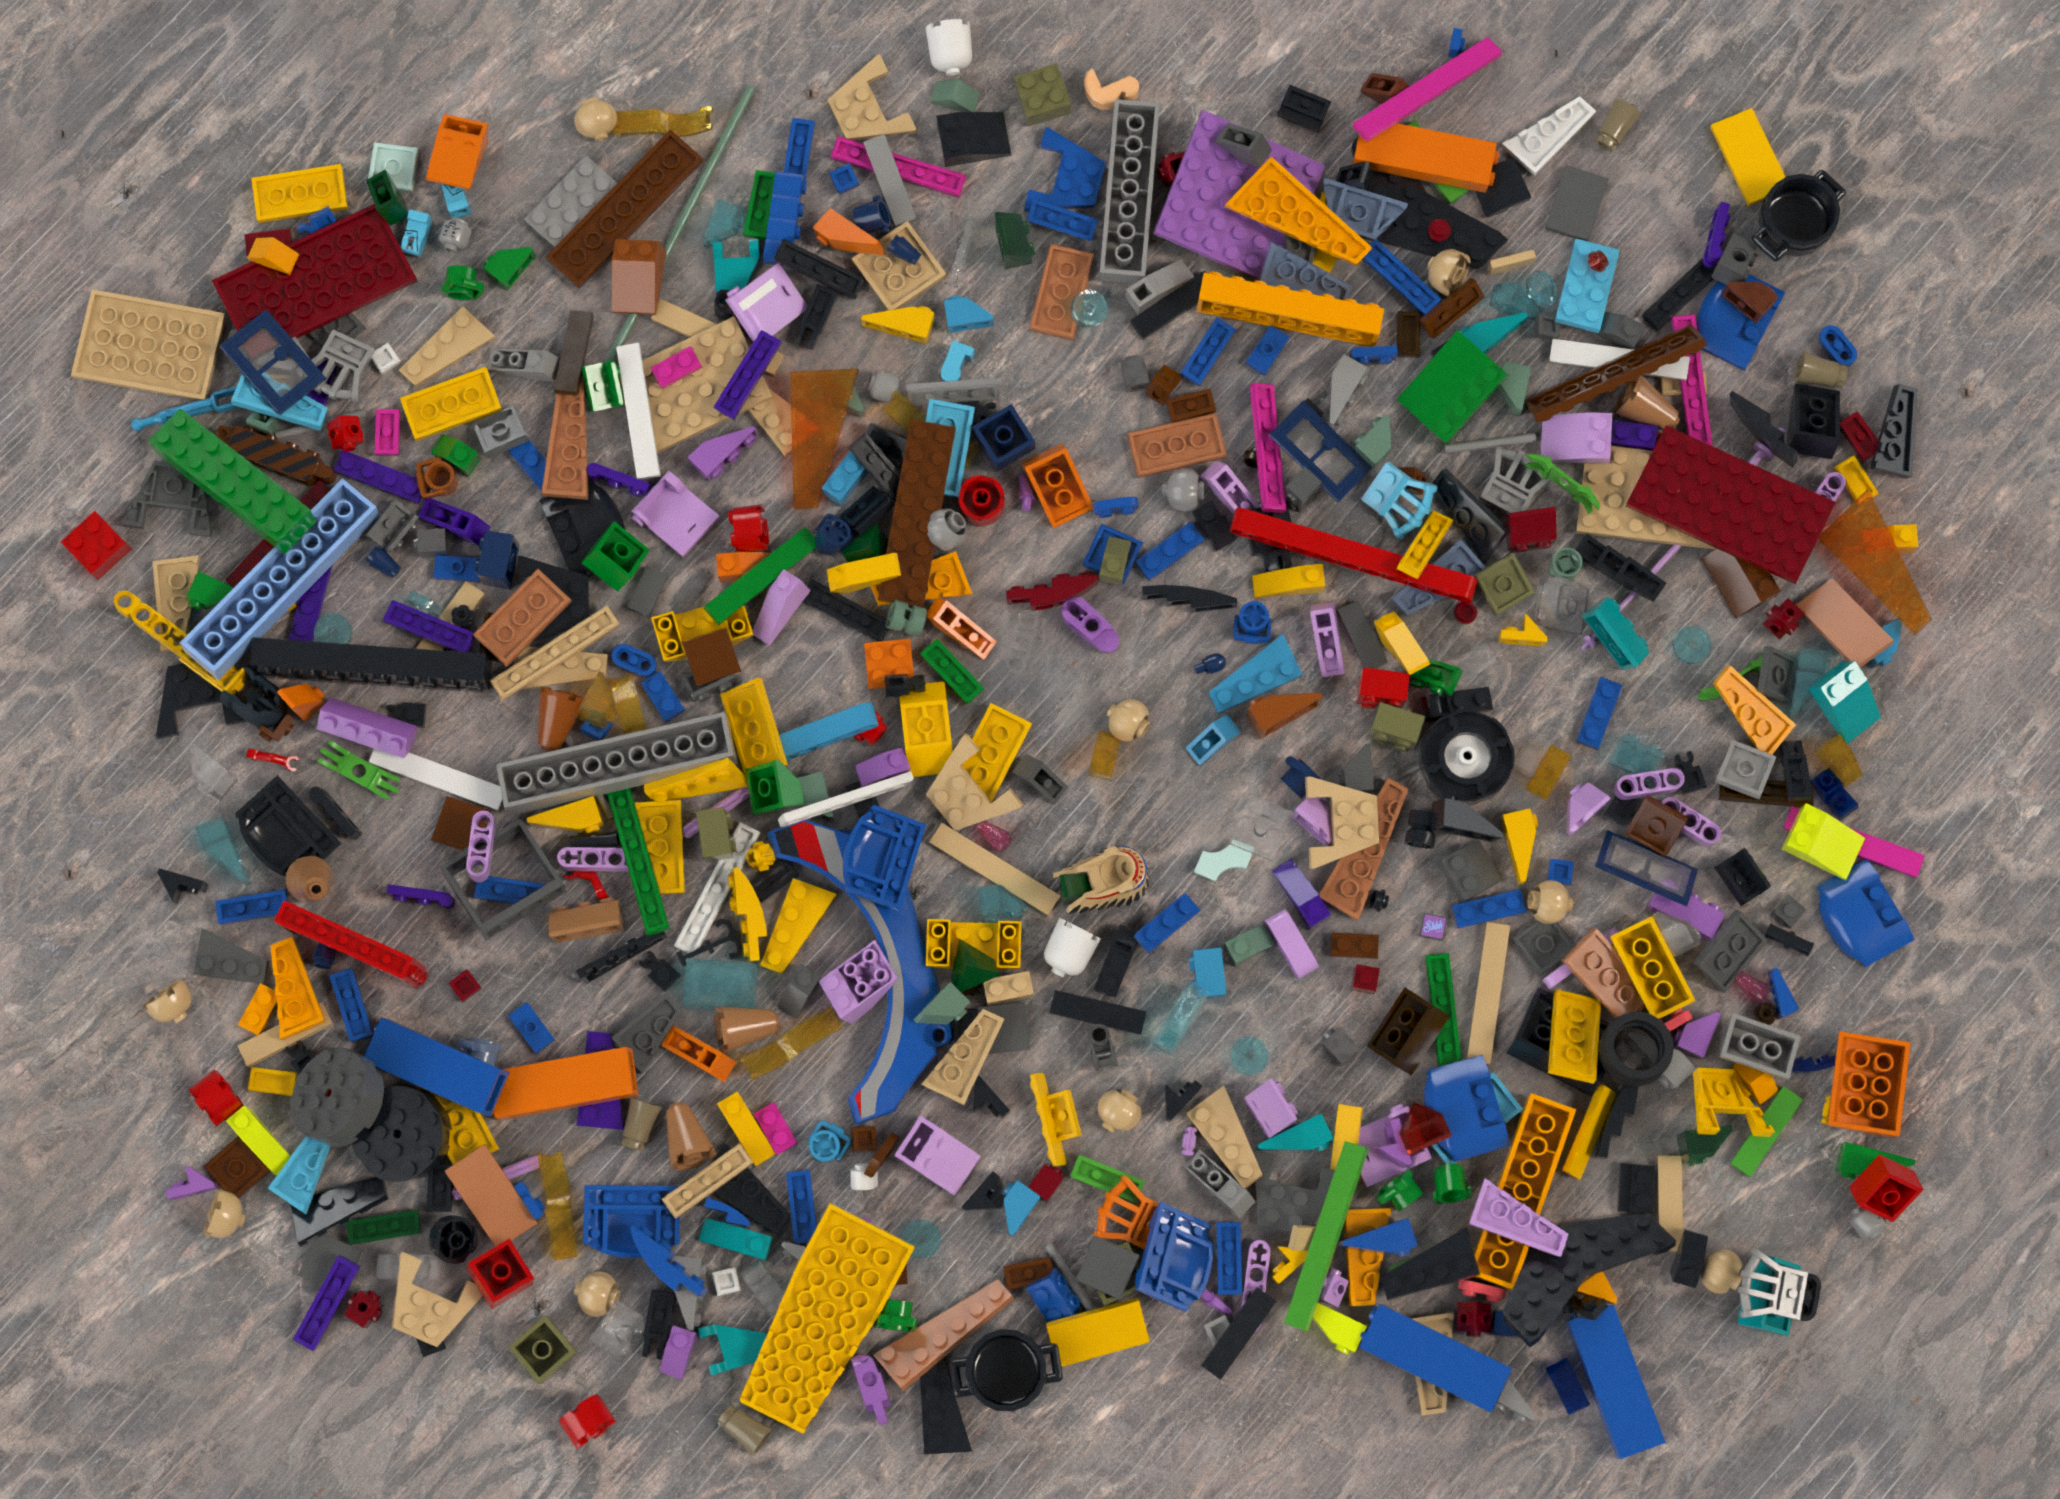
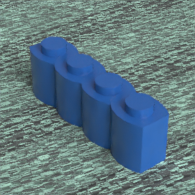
M778 171L775 173L763 262L765 264L775 265L778 263L773 261V258L782 239L795 244L796 239H800L801 226H798V219L803 217L804 204L801 203L802 194L806 195L808 181H804L803 175Z

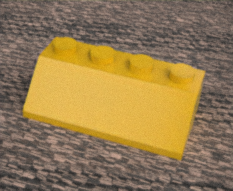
M1652 916L1610 936L1649 1014L1660 1019L1696 1001Z

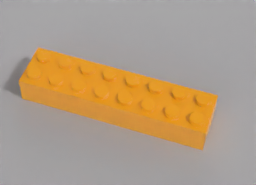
M1214 271L1204 273L1196 312L1268 327L1272 325L1278 329L1368 347H1375L1378 340L1384 308H1379L1380 306L1377 304H1359L1356 300L1349 298L1344 300L1334 299L1335 297L1329 294L1314 295L1311 291L1304 289L1299 291L1289 290L1290 288L1284 285L1269 286L1266 282L1259 280L1254 282L1244 281L1245 279L1239 276L1224 277L1221 273Z
M1530 1093L1527 1095L1496 1186L1540 1215L1576 1109ZM1481 1229L1474 1248L1480 1275L1474 1278L1512 1291L1529 1246Z

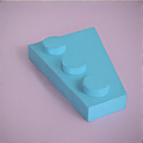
M306 1136L268 1189L304 1214H307L331 1146Z

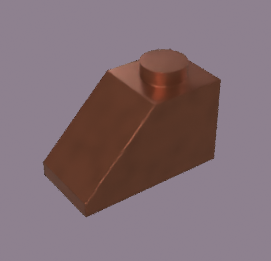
M1371 73L1360 91L1377 103L1383 104L1408 88L1409 85L1401 77Z
M1729 282L1721 294L1722 297L1755 324L1772 308L1779 297L1771 287L1764 285L1762 282Z

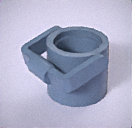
M473 1037L457 1039V1048L466 1049L467 1054L492 1065L496 1064L501 1044Z

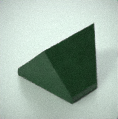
M875 523L863 535L855 538L840 553L847 562L886 555L887 537Z
M959 938L951 981L960 992L999 976L993 958Z

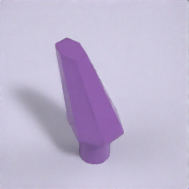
M1021 474L1019 476V497L1023 501L1021 508L1024 511H1029L1031 504L1036 501L1028 478Z
M1206 1288L1201 1294L1204 1304L1226 1315L1232 1313L1230 1307L1213 1290L1208 1291Z

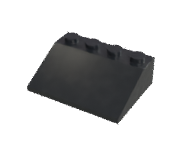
M1538 987L1506 1054L1592 1096L1605 1074V1069H1603L1599 1059V1052L1597 1076L1594 1084L1548 1073L1554 995ZM1600 1019L1599 1042L1603 1032L1610 1024ZM1620 1031L1617 1034L1614 1040V1050L1619 1041L1622 1031Z

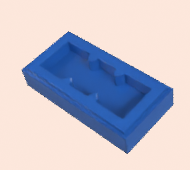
M1270 325L1245 364L1265 376L1290 337Z
M436 555L433 578L436 580L480 582L481 580L475 572L476 560L480 558Z
M528 1002L508 1016L535 1054H538L555 1041L552 1034Z

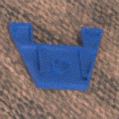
M1045 127L1041 149L1063 155L1052 195L1029 190L1024 211L1029 212L1033 199L1066 209L1095 207L1106 162L1049 127Z

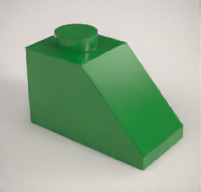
M531 247L498 250L494 255L492 254L486 259L483 269L487 276L508 291L535 259L536 255Z
M445 434L440 437L430 452L467 477L471 475L481 460L476 450L460 440Z
M198 571L185 600L188 601L189 606L197 610H201V608L207 610L216 607L233 587Z

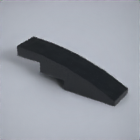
M1731 391L1729 394L1730 404L1742 423L1760 443L1793 468L1798 461L1797 451L1784 443V432L1771 425L1770 413Z
M1589 534L1584 536L1575 549L1579 552L1584 562L1652 602L1655 601L1667 584L1630 556L1626 558L1611 546H1604Z
M1142 586L1143 600L1166 598L1167 607L1190 604L1191 613L1236 608L1238 603L1235 597L1191 586Z
M1637 1067L1633 1070H1642V1068ZM1622 1085L1602 1127L1595 1158L1604 1160L1608 1157L1611 1137H1620L1624 1116L1631 1117L1634 1115L1639 1086Z

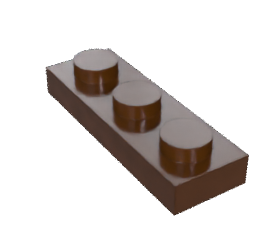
M1470 278L1419 320L1427 335L1434 339L1485 298L1477 281Z

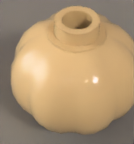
M590 98L581 103L582 106L576 111L574 117L577 131L585 137L595 138L596 142L608 139L607 134L614 129L617 123L615 109L606 101H599V98Z
M1135 699L1123 700L1117 705L1113 703L1107 712L1109 730L1120 741L1128 742L1135 740L1137 737L1142 738L1151 722L1147 721L1149 712L1146 706Z
M1548 880L1538 884L1534 890L1529 892L1527 905L1536 920L1544 924H1553L1562 920L1567 912L1572 911L1573 899L1569 898L1567 889L1563 884Z
M1122 1088L1120 1093L1114 1089L1104 1093L1097 1107L1098 1114L1104 1121L1102 1126L1112 1133L1115 1129L1128 1131L1134 1128L1141 1119V1107L1136 1104L1138 1098Z
M1727 1249L1717 1250L1710 1256L1705 1254L1701 1280L1709 1291L1724 1294L1727 1293L1729 1288L1736 1290L1742 1280L1740 1270L1743 1266L1738 1255Z
M597 1271L589 1274L582 1282H577L574 1295L578 1296L579 1306L585 1314L592 1317H600L607 1314L611 1308L615 1309L617 1307L620 1290H617L616 1281L610 1274Z

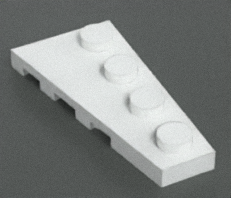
M1579 96L1556 110L1552 115L1541 119L1529 129H1525L1514 138L1503 142L1501 147L1535 176L1595 115L1596 110Z

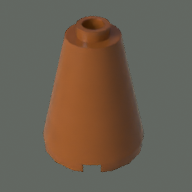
M541 686L537 743L542 745V750L551 752L562 747L585 705L586 698L562 690L553 691L550 687Z

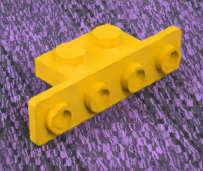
M1031 1074L1030 1087L1035 1094L1037 1102L1036 1111L1041 1118L1042 1134L1048 1146V1158L1053 1167L1067 1165L1062 1141L1082 1136L1071 1090H1064L1050 1095L1045 1074Z

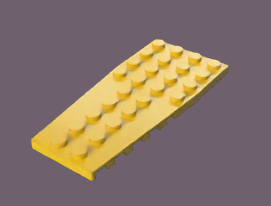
M829 1202L794 1269L740 1396V1402L800 1433H804L806 1427L818 1412V1408L825 1397L832 1390V1386L844 1371L846 1364L858 1349L860 1342L867 1335L881 1313L915 1246Z

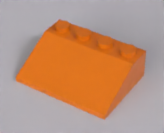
M1839 1031L1827 1126L1892 1139L1899 1137L1911 1042Z

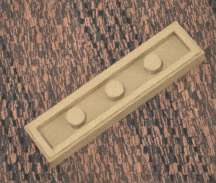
M465 581L439 619L454 624L452 622L453 617L451 616L452 610L460 605H467L470 610L474 611L485 596V593ZM423 639L416 649L445 651L446 648Z
M323 1002L320 1003L326 1020L321 1025L282 1041L279 1035V1024L238 1045L246 1066L250 1068L285 1050V1047H291L297 1044V1041H302L334 1025Z
M739 1143L662 1198V1201L674 1218L677 1219L754 1162Z
M1658 1155V1223L1676 1240V1246L1667 1252H1677L1683 1235L1682 1156Z

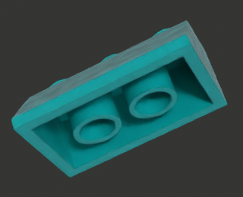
M1605 597L1581 614V616L1621 670L1635 668L1650 653L1647 649L1648 644L1642 636H1638L1635 633L1631 620L1627 617L1624 618L1621 614L1619 604L1613 598Z
M1768 1256L1780 1266L1801 1271L1800 1265ZM1762 1262L1758 1264L1754 1271L1755 1273L1772 1277L1775 1274L1772 1269ZM1752 1279L1750 1289L1771 1294L1773 1284ZM1750 1296L1752 1309L1769 1307L1770 1300ZM1742 1307L1740 1308L1738 1313L1739 1325L1782 1336H1789L1792 1319L1773 1314L1741 1318L1740 1311H1742Z

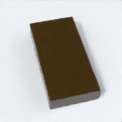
M1397 311V357L1419 358L1420 312Z

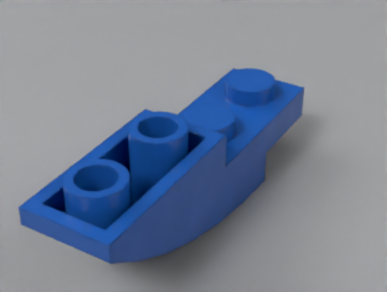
M643 1225L640 1228L631 1227L630 1231L639 1253L650 1269L666 1285L677 1292L684 1285L700 1297L705 1296L709 1289L703 1286L705 1283L703 1279L695 1274L690 1277L684 1272L686 1268L674 1260L671 1263L676 1254L670 1251L672 1248L670 1244L662 1239L659 1242L651 1237L653 1232Z

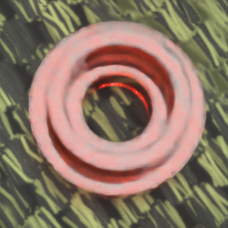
M1600 250L1589 253L1588 264L1590 268L1600 273L1605 271L1609 265L1606 255Z

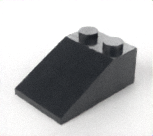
M955 112L936 116L945 167L1011 156L1003 112Z
M1795 383L1788 424L1787 445L1795 449L1798 454L1832 460L1840 443V391Z

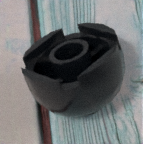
M449 1215L442 1217L435 1222L429 1233V1247L432 1253L440 1260L450 1264H459L466 1261L467 1259L465 1258L470 1253H474L478 1243L476 1227L472 1225L470 1220L461 1216Z

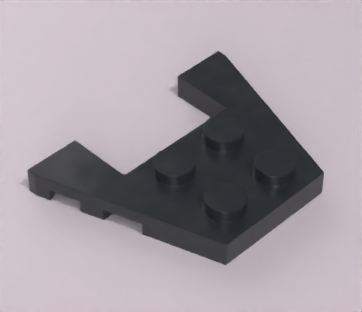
M518 556V577H530L539 569L572 600L531 643L568 631L590 617L589 576L524 556Z
M184 663L167 666L156 737L162 739L179 735L176 712L222 703L220 702L222 692ZM222 703L225 724L227 726L247 722L236 714L232 708H228Z

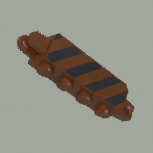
M220 425L215 436L252 465L306 486L315 485L317 480L333 484L337 478L334 470L330 466L325 465L320 458V454L309 449H307V452L299 450V446L288 441L285 444L281 443L277 437L265 433L264 436L257 433V430L247 425H244L243 428L237 425L235 428Z

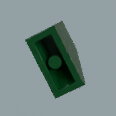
M386 169L366 180L377 211L390 226L408 216L409 211L406 203Z
M1087 874L1059 875L1063 905L1071 904L1082 897L1084 893L1093 891Z

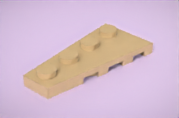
M462 306L399 369V372L417 388L441 373V370L460 361L459 359L469 353H474L480 349L479 347L487 342H492L496 337Z
M1222 1086L1186 1113L1187 1117L1243 1188L1246 1189L1263 1176L1225 1086Z

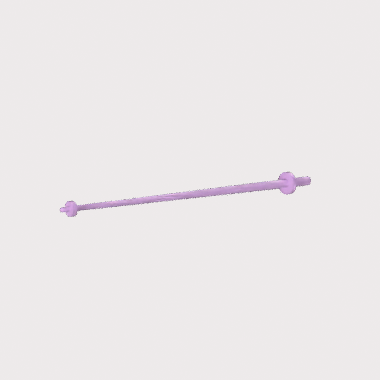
M1779 427L1778 429L1784 432L1785 436L1786 431L1783 428ZM1756 442L1753 446L1756 454L1748 463L1757 466L1763 459L1771 461L1774 455L1765 445ZM1673 545L1650 571L1656 574L1681 546ZM1632 591L1619 605L1620 612L1637 593ZM1595 633L1591 637L1586 635L1583 638L1585 644L1581 647L1582 650H1585L1588 646L1591 648L1595 647L1596 642L1594 640L1597 638Z

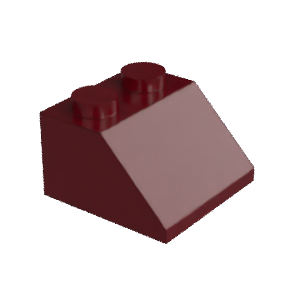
M1555 507L1509 513L1504 523L1510 530L1506 535L1508 551L1515 550L1516 553L1528 551L1531 547H1538L1540 550L1552 547L1551 545L1557 539Z

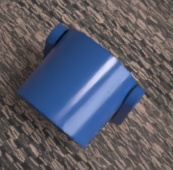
M1257 601L1244 604L1240 610L1239 617L1238 615L1234 617V640L1251 644H1265L1269 642L1272 618H1269V611L1265 605ZM1237 625L1245 634H1237ZM1267 626V636H1259Z

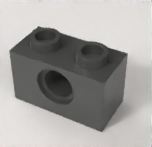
M1733 233L1711 277L1726 285L1729 282H1745L1750 273L1747 267H1752L1758 256L1754 253L1757 245Z
M1306 467L1285 488L1287 506L1291 510L1296 509L1299 513L1319 494L1322 484Z

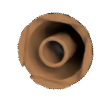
M1639 376L1632 383H1627L1624 387L1626 391L1623 396L1619 395L1614 405L1613 412L1617 415L1643 424L1656 425L1660 430H1664L1666 425L1675 428L1680 420L1678 417L1679 412L1643 376Z
M301 857L289 866L286 873V885L291 895L303 902H315L324 898L331 890L333 872L330 866L319 857Z
M729 1006L714 1007V1010L718 1012V1014L714 1015L715 1033L717 1041L722 1040L723 1047H719L722 1053L730 1052L777 1032V1028H780L779 1015L774 1014V1011L771 1009Z
M683 1102L671 1104L669 1106L670 1109L666 1111L669 1164L671 1169L674 1170V1167H676L677 1171L691 1170L702 1166V1161L707 1158L709 1162L716 1157L715 1148L689 1105L683 1104Z

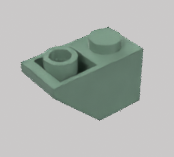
M1388 414L1382 419L1377 417L1370 425L1372 429L1367 434L1363 432L1354 442L1356 444L1354 450L1373 470L1389 455L1391 450L1390 416Z

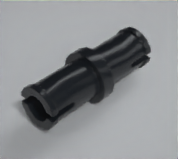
M595 831L588 835L570 836L571 847L592 848L619 846V835L617 831L598 834Z
M1770 923L1765 933L1766 938L1784 945L1783 948H1791L1807 957L1814 946L1813 942L1795 935V932H1788Z

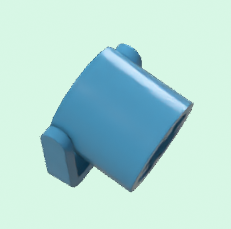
M822 1120L808 1139L809 1149L815 1160L820 1163H831L835 1160L839 1162L852 1143L851 1137L845 1134V1130L836 1124ZM822 1125H823L824 1127H826L827 1129H829V1130H821V1131H819L820 1128L822 1127ZM838 1138H842L845 1141H847L842 1151L841 1144Z

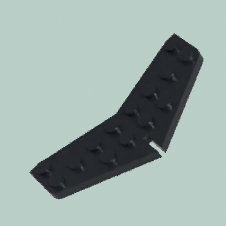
M1358 137L1353 141L1351 147L1353 159ZM1373 171L1374 177L1369 192L1408 203L1406 210L1378 237L1379 239L1393 225L1395 226L1382 239V243L1432 257L1446 249H1454L1470 257V264L1466 262V266L1475 269L1482 267L1507 243L1508 239L1501 232L1428 194L1420 180ZM1443 219L1449 223L1451 233L1447 240L1436 242L1430 238L1428 227L1432 221Z
M1646 1213L1556 1225L1568 1233L1561 1257L1533 1247L1530 1248L1503 1309V1319L1529 1347H1532L1544 1336L1548 1326L1582 1283L1605 1270L1650 1254L1656 1256L1665 1253L1676 1246V1240L1653 1217Z

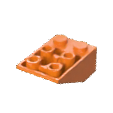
M444 114L437 131L426 180L470 190L488 144V123Z

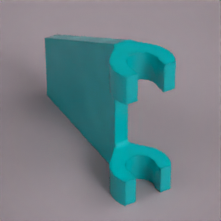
M749 240L750 257L723 258L722 242H713L716 293L720 289L731 290L736 286L741 289L748 285L760 258L758 240ZM722 301L720 304H727V302Z
M715 1324L699 1328L698 1334L700 1339L714 1334L717 1335L724 1362L708 1367L711 1376L754 1363L767 1333Z

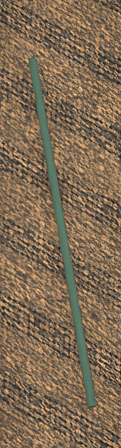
M747 85L664 246V249L667 251L665 264L755 92V88ZM639 314L628 315L605 362L616 361L618 357L616 347L624 345ZM588 395L586 397V417L590 411Z

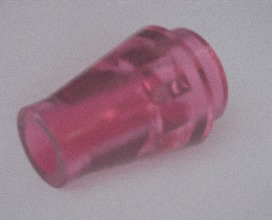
M987 820L982 821L977 828V831L982 834L995 851L1003 852L1012 841L1008 831Z
M1743 971L1734 981L1752 1002L1756 1001L1758 1004L1771 991L1767 987V983Z

